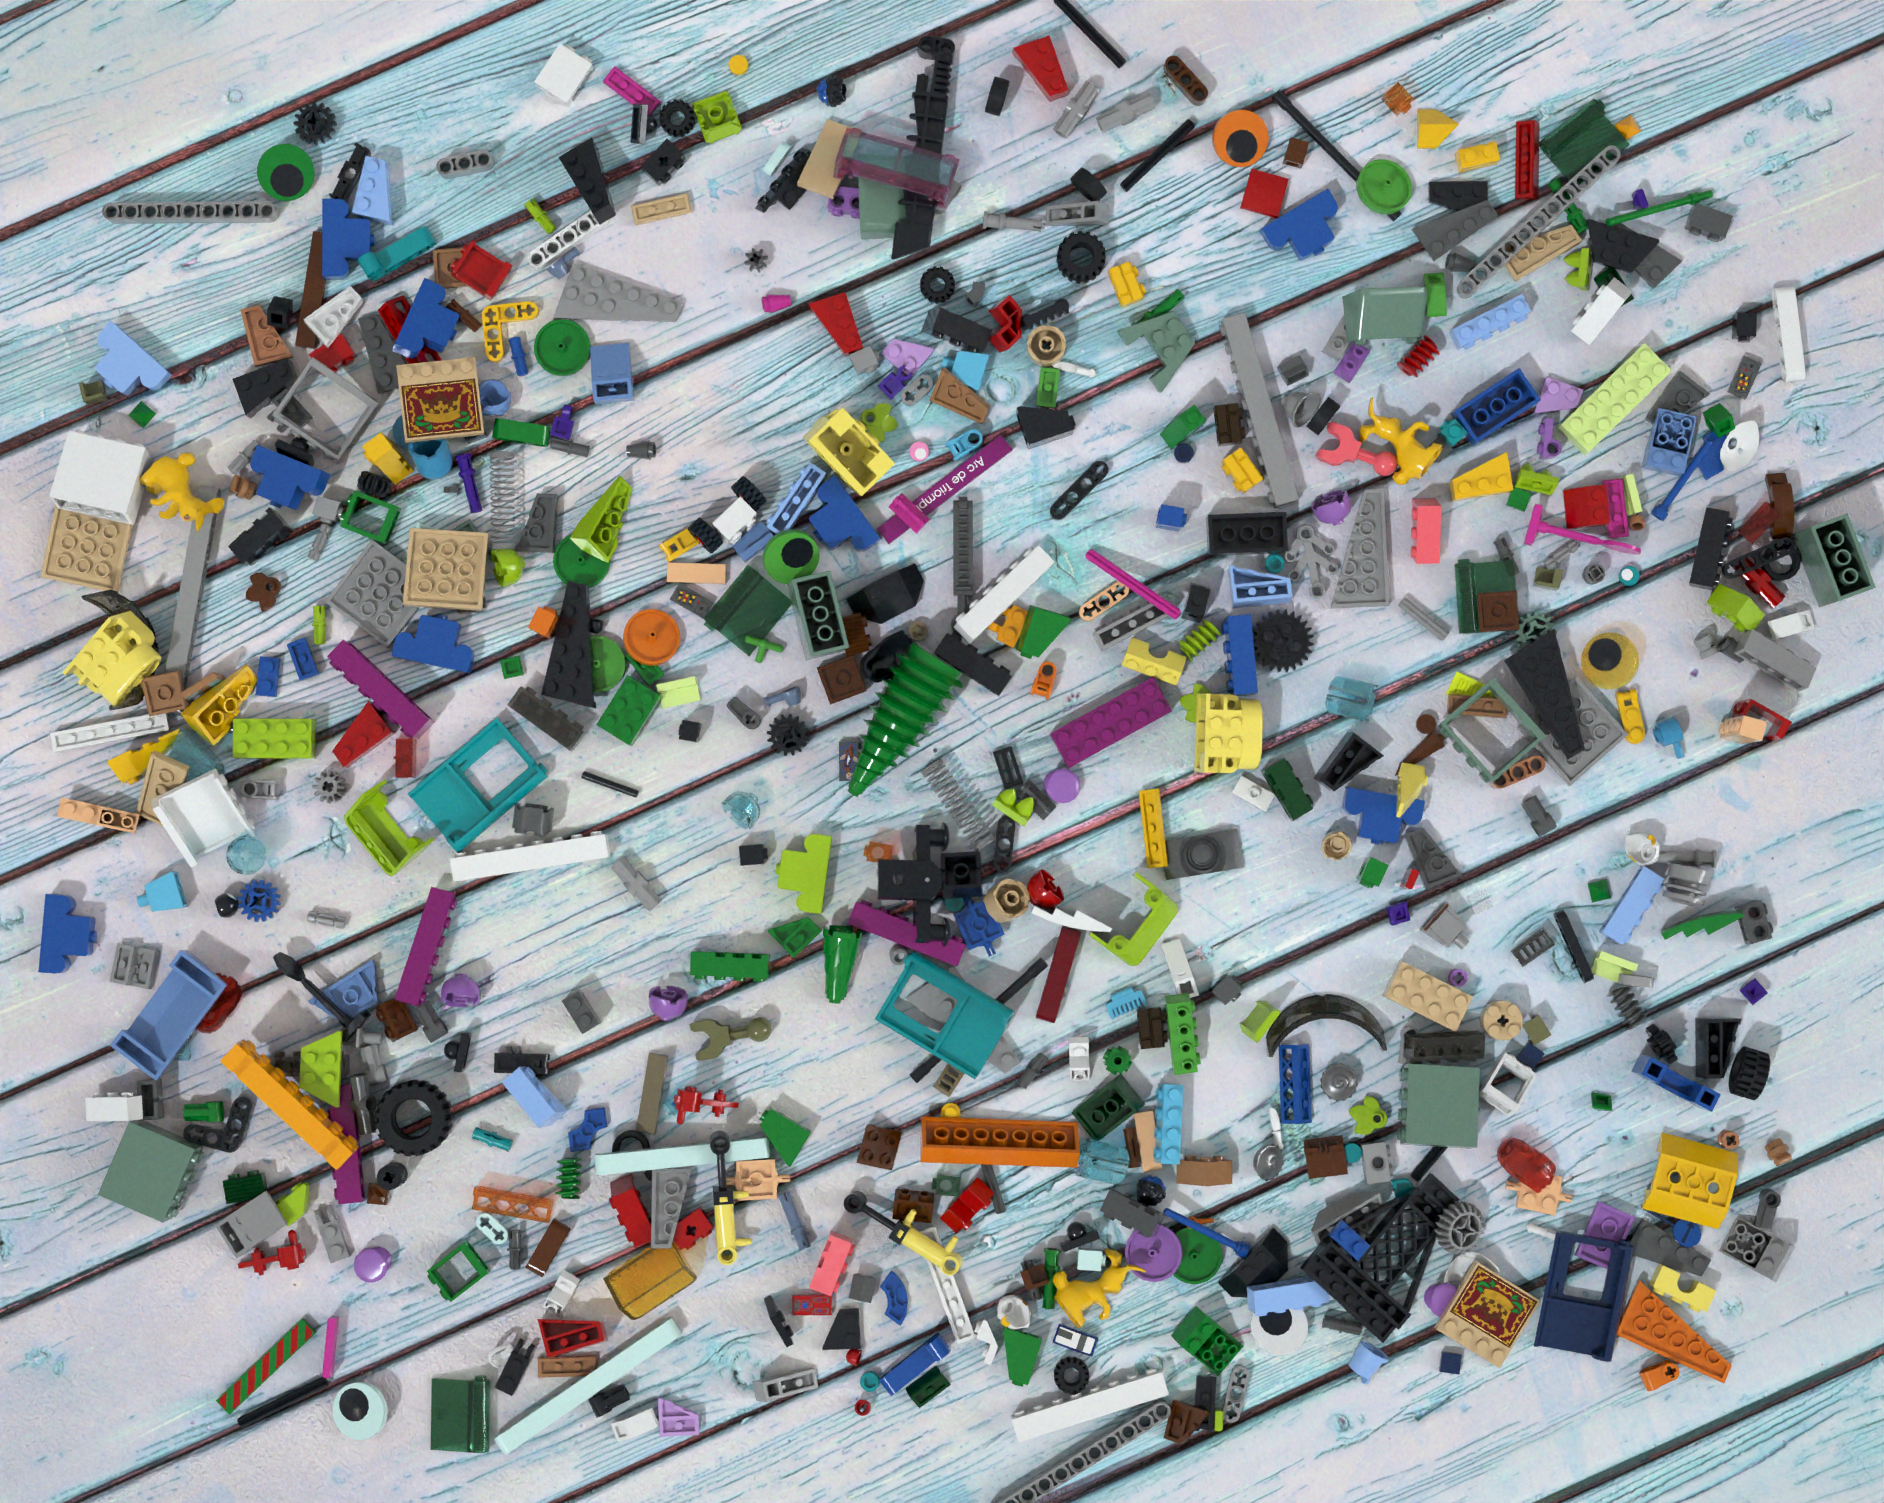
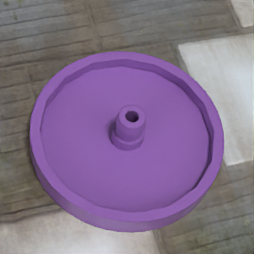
M1160 1225L1156 1236L1149 1238L1135 1230L1126 1243V1262L1146 1270V1273L1131 1270L1137 1277L1145 1281L1158 1282L1171 1277L1178 1270L1182 1261L1183 1251L1179 1238L1171 1229Z

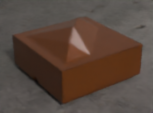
M369 1183L367 1204L387 1205L389 1190L381 1188L379 1184Z

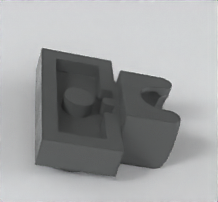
M287 388L272 400L276 407H278L289 391ZM294 396L291 397L281 412L301 427L305 426L313 418ZM274 411L267 416V419L274 422L275 418L272 416ZM284 425V427L277 426V430L280 433L289 428L287 425Z

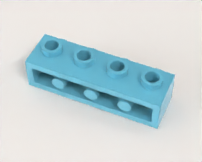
M1158 1083V1088L1156 1089L1157 1108L1155 1109L1156 1127L1154 1138L1156 1142L1153 1150L1154 1162L1160 1164H1180L1183 1085Z

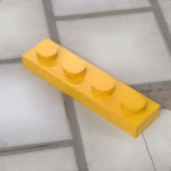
M1159 788L1139 791L1147 869L1166 867L1168 862Z

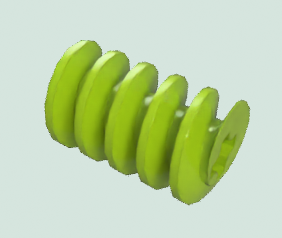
M1207 620L1203 621L1204 627L1201 625L1197 626L1198 632L1195 630L1191 631L1192 637L1189 635L1185 636L1186 642L1183 640L1179 641L1180 649L1191 662H1193L1192 655L1199 657L1198 650L1205 652L1204 645L1211 647L1210 639L1215 642L1217 641L1216 634L1222 637L1217 628Z

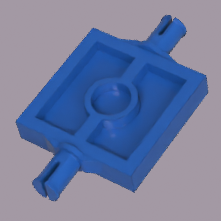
M968 897L969 901L967 898H963L966 907L953 915L968 949L972 950L976 947L984 946L988 957L996 954L992 942L996 938L1005 935L1000 923L996 922L989 915L983 901L973 903L971 897Z

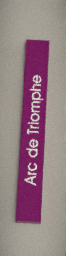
M999 435L912 503L923 514L929 515L1009 454L1012 448L1002 435ZM896 514L877 528L888 544L910 529Z

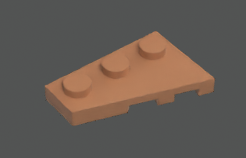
M260 305L240 309L255 367L294 358L275 328L267 325V316Z

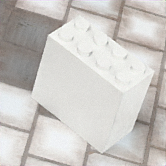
M81 430L69 431L49 497L58 509L134 525L145 490V486L140 484L139 480L152 466L153 459L142 444H127L125 441L116 438L109 440L99 434L91 436Z

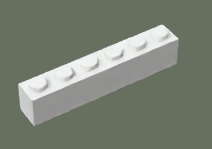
M1039 545L1035 549L1031 547L1023 555L1025 557L1024 560L1021 562L1017 560L1010 567L1012 571L1008 575L1003 573L996 580L998 584L994 588L990 586L983 593L985 597L980 601L976 599L969 606L971 610L967 614L962 612L955 619L957 623L954 628L969 644L1055 563Z

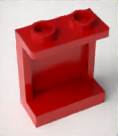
M472 240L470 244L466 243L462 248L461 253L463 255L460 260L455 259L450 269L453 270L451 276L491 301L513 265L507 261L505 263L476 245V242Z

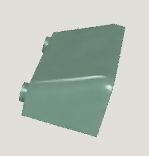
M858 156L861 239L894 238L896 222L907 223L905 206L898 204L899 200H904L901 179L904 178L909 162L904 161V158Z
M1426 287L1366 288L1342 296L1347 343H1355V346L1366 345L1367 341L1372 339L1402 338L1403 341H1406V344H1413L1422 338L1427 301Z

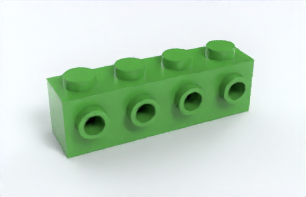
M1188 993L1165 996L1174 1075L1198 1072L1197 1065L1201 1064L1200 1054L1196 1053L1195 1048L1199 1047L1198 1036L1194 1035V1029H1197L1196 1018H1192V1012L1195 1011L1194 1000H1190Z

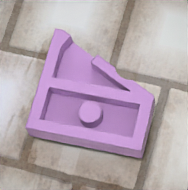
M892 339L881 352V355L897 369L905 365L906 367L902 370V373L908 376L912 372L913 377L932 355L934 349Z
M1546 377L1539 395L1541 401L1536 404L1533 413L1540 414L1543 412L1576 409L1583 389Z
M658 1398L660 1437L700 1434L698 1413L665 1398Z

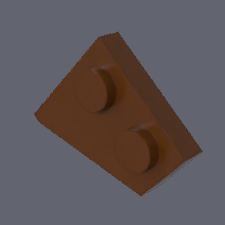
M1173 1400L1164 1439L1184 1444L1208 1416L1209 1411L1179 1400Z

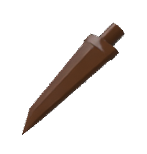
M1435 731L1431 732L1402 762L1409 764L1418 763L1445 747L1442 741L1446 738L1441 733L1437 735ZM1401 763L1399 764L1395 776L1399 773Z

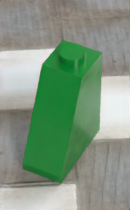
M1193 405L1160 433V436L1172 450L1203 427L1206 419L1197 407Z
M1030 605L1016 650L1020 651V655L1031 659L1032 656L1039 658L1070 623L1071 618Z
M772 1107L769 1111L765 1109L759 1119L762 1121L760 1126L785 1163L791 1167L811 1131Z
M1004 1326L1003 1333L1009 1379L1012 1380V1384L1023 1387V1384H1029L1042 1337Z

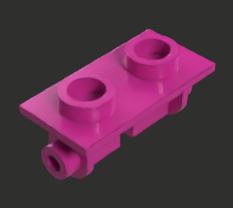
M902 493L889 506L916 534L930 520Z

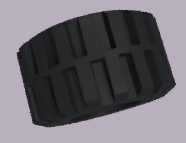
M1078 231L1077 234L1073 232L1060 243L1056 261L1058 269L1062 272L1064 278L1067 277L1069 281L1072 282L1074 280L1080 284V282L1088 283L1089 280L1093 281L1097 275H1100L1106 260L1105 247L1103 248L1102 241H1099L1096 235L1092 236L1087 231L1086 233ZM1076 248L1089 250L1093 256L1091 264L1086 267L1075 266L1070 261L1071 251Z
M1743 1046L1737 1053L1731 1067L1728 1083L1729 1092L1747 1099L1756 1100L1763 1092L1770 1071L1769 1054Z

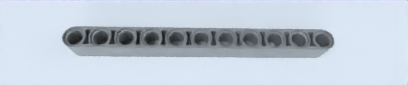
M1611 145L1600 152L1461 279L1457 286L1458 296L1467 299L1475 294L1614 167L1620 158V150L1616 146ZM1612 153L1615 159L1608 160L1605 154ZM1597 166L1600 168L1601 172L1594 173L1591 170V167ZM1583 179L1586 182V186H1579L1577 180ZM1562 193H1570L1572 199H1564ZM1548 206H1555L1557 208V212L1551 213L1548 210ZM1541 219L1543 225L1536 226L1533 220ZM1526 232L1529 235V238L1522 239L1520 238L1519 233ZM1512 245L1514 252H1507L1505 246ZM1497 258L1500 261V265H1492L1490 259ZM1476 272H1484L1486 278L1479 279L1476 276ZM1468 284L1471 287V291L1464 292L1461 286Z
M200 485L196 497L204 502H208L213 498H220L221 490L220 488ZM216 513L205 515L203 526L199 531L196 530V520L191 523L165 673L180 670L185 690L217 519Z
M1163 1399L1154 1401L994 1503H1006L1008 1500H1013L1016 1503H1034L1166 1420L1171 1414L1169 1404ZM1164 1405L1166 1412L1158 1414L1156 1412L1158 1406ZM1148 1416L1150 1421L1148 1424L1142 1425L1139 1423L1140 1418ZM1127 1426L1133 1428V1432L1130 1435L1122 1433L1123 1429ZM1109 1437L1116 1438V1443L1112 1446L1106 1444V1440ZM1091 1448H1098L1100 1450L1099 1454L1091 1456L1089 1454ZM1081 1458L1083 1463L1081 1466L1076 1467L1072 1464L1073 1460ZM1060 1468L1066 1470V1475L1063 1477H1058L1055 1474ZM1042 1479H1047L1050 1482L1045 1488L1039 1485ZM1024 1490H1031L1033 1495L1030 1498L1023 1497L1022 1493Z

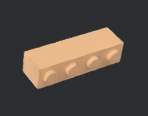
M1748 716L1724 719V722H1721L1719 726L1720 738L1740 744L1762 741L1767 721Z

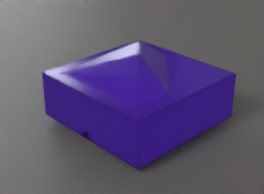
M1643 189L1636 190L1632 194L1633 206L1636 210L1649 206Z
M1406 901L1386 906L1390 925L1394 926L1410 921Z
M1756 978L1740 990L1752 1005L1768 994Z

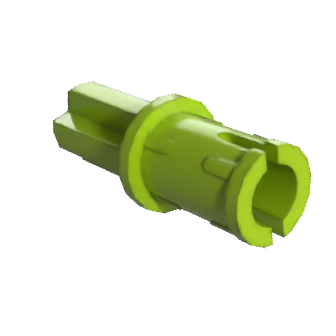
M534 198L531 199L532 202L528 200L524 207L527 208L534 217V221L538 222L547 234H552L556 230V226L547 216V212L542 210Z
M317 605L313 606L314 623H312V626H314V644L323 645L326 643L325 626H327V623H325V606L321 605L319 607Z

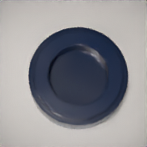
M1179 444L1174 450V457L1179 463H1188L1193 458L1194 451L1189 444Z

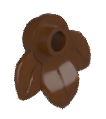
M263 573L251 575L250 580L253 585L247 589L246 599L252 602L259 601L262 611L271 609L276 603V595L281 590L280 581L275 577H267ZM270 583L273 586L272 590L269 589Z

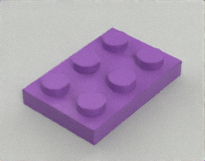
M1597 1201L1583 1235L1615 1241L1626 1239L1635 1217ZM1579 1243L1574 1255L1607 1269L1611 1250L1605 1247Z

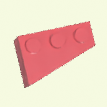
M1412 498L1411 518L1413 520V527H1411V539H1413V546L1410 549L1411 558H1413L1416 564L1440 563L1441 505L1436 498Z
M831 1230L809 1286L810 1289L831 1296L833 1292L837 1293L841 1283L837 1280L840 1273L844 1275L848 1263H845L847 1255H852L855 1247L852 1244V1238Z

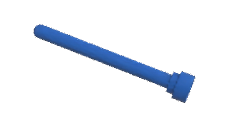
M1708 439L1705 441L1686 468L1685 474L1681 475L1662 504L1653 508L1651 514L1661 521L1666 519L1668 516L1667 512L1669 511L1668 507L1713 445L1712 440Z
M1165 1208L1163 1211L1164 1215L1232 1248L1233 1252L1241 1258H1245L1249 1252L1250 1244L1244 1241H1233L1169 1208Z

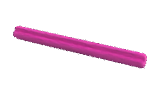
M1088 550L1085 555L1086 559L1171 618L1177 619L1180 616L1181 610L1095 550Z

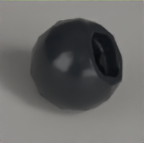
M224 893L217 896L214 900L220 917L229 918L238 911V900L232 894Z

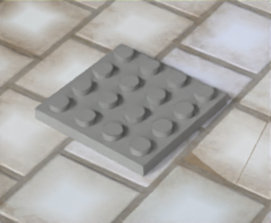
M372 539L325 600L327 604L386 648L391 646L396 636L400 634L419 608L403 605L406 564Z
M1577 676L1572 678L1568 684L1585 747L1583 751L1567 759L1537 711L1529 716L1546 735L1534 748L1568 786L1577 781L1628 735ZM1521 725L1517 727L1529 742L1534 740Z

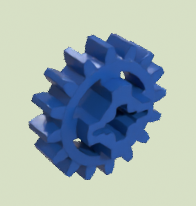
M253 880L252 886L248 883L245 884L246 890H240L243 896L237 898L242 901L238 907L244 908L241 914H248V920L254 917V922H259L260 918L265 922L267 921V916L269 918L274 917L272 912H279L276 905H281V902L277 901V898H280L281 895L275 894L278 888H271V882L265 885V880H260L259 884L256 880ZM256 888H263L267 891L260 893ZM248 895H249V896H250V901H249V903L247 904V898H248ZM257 897H264L263 900H261L262 905H255L258 901ZM270 898H272L271 907L269 906ZM259 909L263 914H256L252 911Z

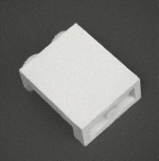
M559 43L534 83L536 87L567 107H570L573 102L572 97L588 73L594 70V67L588 57L585 55L580 57L575 53L576 50L567 44L563 46Z

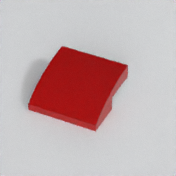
M1251 168L1240 208L1278 219L1289 179Z

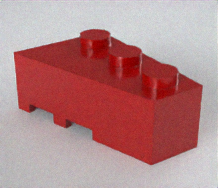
M1050 35L1013 48L1012 54L1021 63L1024 70L1031 76L1049 102L1068 96V87Z
M845 292L808 304L809 309L845 357L863 349Z
M368 701L332 752L342 766L348 768L394 735L395 732L371 701Z
M631 1173L610 1182L611 1198H609V1202L612 1208H616L619 1213L617 1218L620 1225H624L627 1230L625 1235L628 1242H633L634 1247H638L651 1241V1217L640 1198V1191H637L634 1186V1177Z
M537 1319L547 1358H553L608 1341L604 1324L600 1321Z

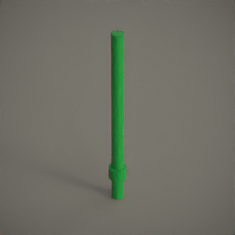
M1711 190L1701 193L1693 192L1683 198L1607 218L1606 225L1619 224L1687 204H1698L1701 200L1712 198L1713 192Z

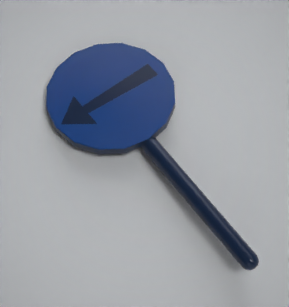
M1643 1209L1672 1226L1673 1237L1679 1245L1688 1248L1699 1243L1702 1235L1697 1223L1681 1219L1674 1224L1656 1212Z

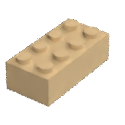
M1403 961L1398 962L1382 995L1454 1032L1457 1031L1473 996Z

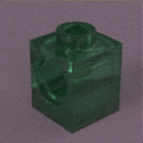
M937 1173V1178H933L932 1189L935 1190V1195L959 1197L961 1175ZM943 1180H949L952 1186L950 1189L944 1190L941 1188L940 1183Z

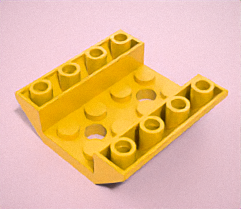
M1661 1132L1656 1150L1660 1152L1650 1190L1646 1189L1641 1208L1719 1229L1728 1213L1737 1180L1738 1153ZM1672 1172H1678L1680 1175L1679 1180L1675 1183L1670 1181ZM1712 1182H1715L1718 1186L1715 1193L1708 1191V1185Z

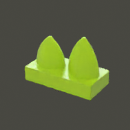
M1582 248L1581 251L1571 253L1563 258L1568 265L1579 268L1578 271L1568 274L1565 280L1571 286L1578 287L1581 291H1589L1592 251L1590 248Z
M1526 462L1520 468L1514 487L1552 496L1559 484V478L1553 477L1547 469L1536 473L1529 462Z
M1014 789L1000 792L992 806L1022 826H1025L1032 816L1034 807L1033 797L1025 798L1017 804L1015 802L1016 793Z

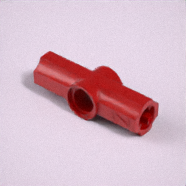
M1746 557L1745 565L1750 568L1753 567L1754 564ZM1740 563L1739 565L1732 567L1733 570L1740 569ZM1757 568L1741 575L1749 590L1759 595L1772 609L1786 597L1771 582L1770 576L1762 569Z

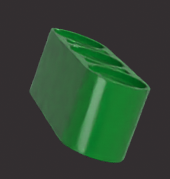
M495 418L492 438L548 447L551 427Z

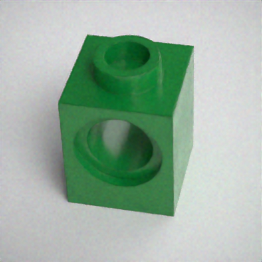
M1720 403L1703 412L1706 426L1718 438L1735 429L1732 414Z

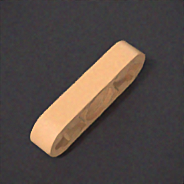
M1119 581L1114 583L1081 606L1079 610L1080 618L1084 621H1092L1123 600L1128 595L1129 588ZM1116 586L1125 587L1124 595L1119 593L1114 596L1117 599L1116 601H1113L1112 596L1107 593L1109 590H1111V593H1114L1117 590ZM1101 596H1107L1110 603L1108 606L1102 607L1099 605L1098 599ZM1095 601L1096 607L1101 611L1097 612L1095 609L1091 613L1092 617L1084 616V608H1092L1094 605L1091 603Z

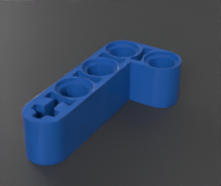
M938 1332L879 1379V1382L892 1396L935 1361L938 1362L948 1355L951 1347Z

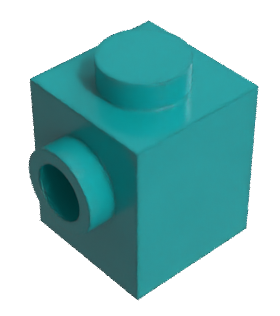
M1454 418L1451 422L1447 419L1439 427L1441 431L1437 435L1452 448L1468 432Z

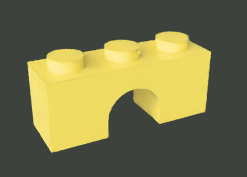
M1131 637L1121 666L1177 685L1187 657L1168 650L1166 657L1156 658L1149 653L1150 643Z
M1658 1263L1649 1282V1285L1654 1287V1292L1662 1296L1667 1293L1672 1296L1671 1300L1682 1304L1684 1301L1690 1304L1688 1308L1700 1313V1310L1708 1311L1716 1293L1715 1289L1694 1280L1689 1289L1681 1291L1677 1285L1680 1273Z

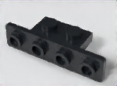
M802 148L794 154V159L782 169L780 177L771 183L766 195L760 197L757 202L758 205L755 207L756 210L765 213L775 199L786 209L791 210L806 191V189L797 186V182L803 171L800 167L810 156V150Z

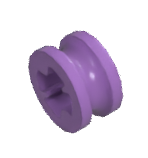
M1453 969L1448 975V980L1453 986L1460 987L1467 982V974L1463 970ZM1457 972H1460L1459 975L1463 977L1462 980H1459V983H1455L1456 980H1453V976H1456Z

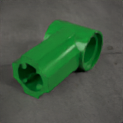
M223 1101L184 1104L183 1117L185 1121L222 1122L224 1121Z

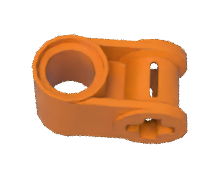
M1044 662L1040 665L1030 695L1036 694L1049 700L1057 670L1052 662ZM1043 666H1052V675L1045 676L1042 673ZM1037 687L1046 689V691L1037 689Z
M1664 1360L1639 1371L1647 1391L1656 1390L1662 1385L1677 1379L1680 1373L1678 1366L1670 1360ZM1669 1366L1672 1368L1671 1374L1667 1373V1367Z

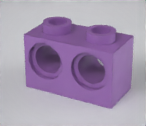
M839 186L834 199L829 198L828 212L833 216L841 217L843 214L851 215V218L860 219L859 208H855L852 205L854 201L859 200V188ZM836 198H842L844 203L841 206H836L833 201Z

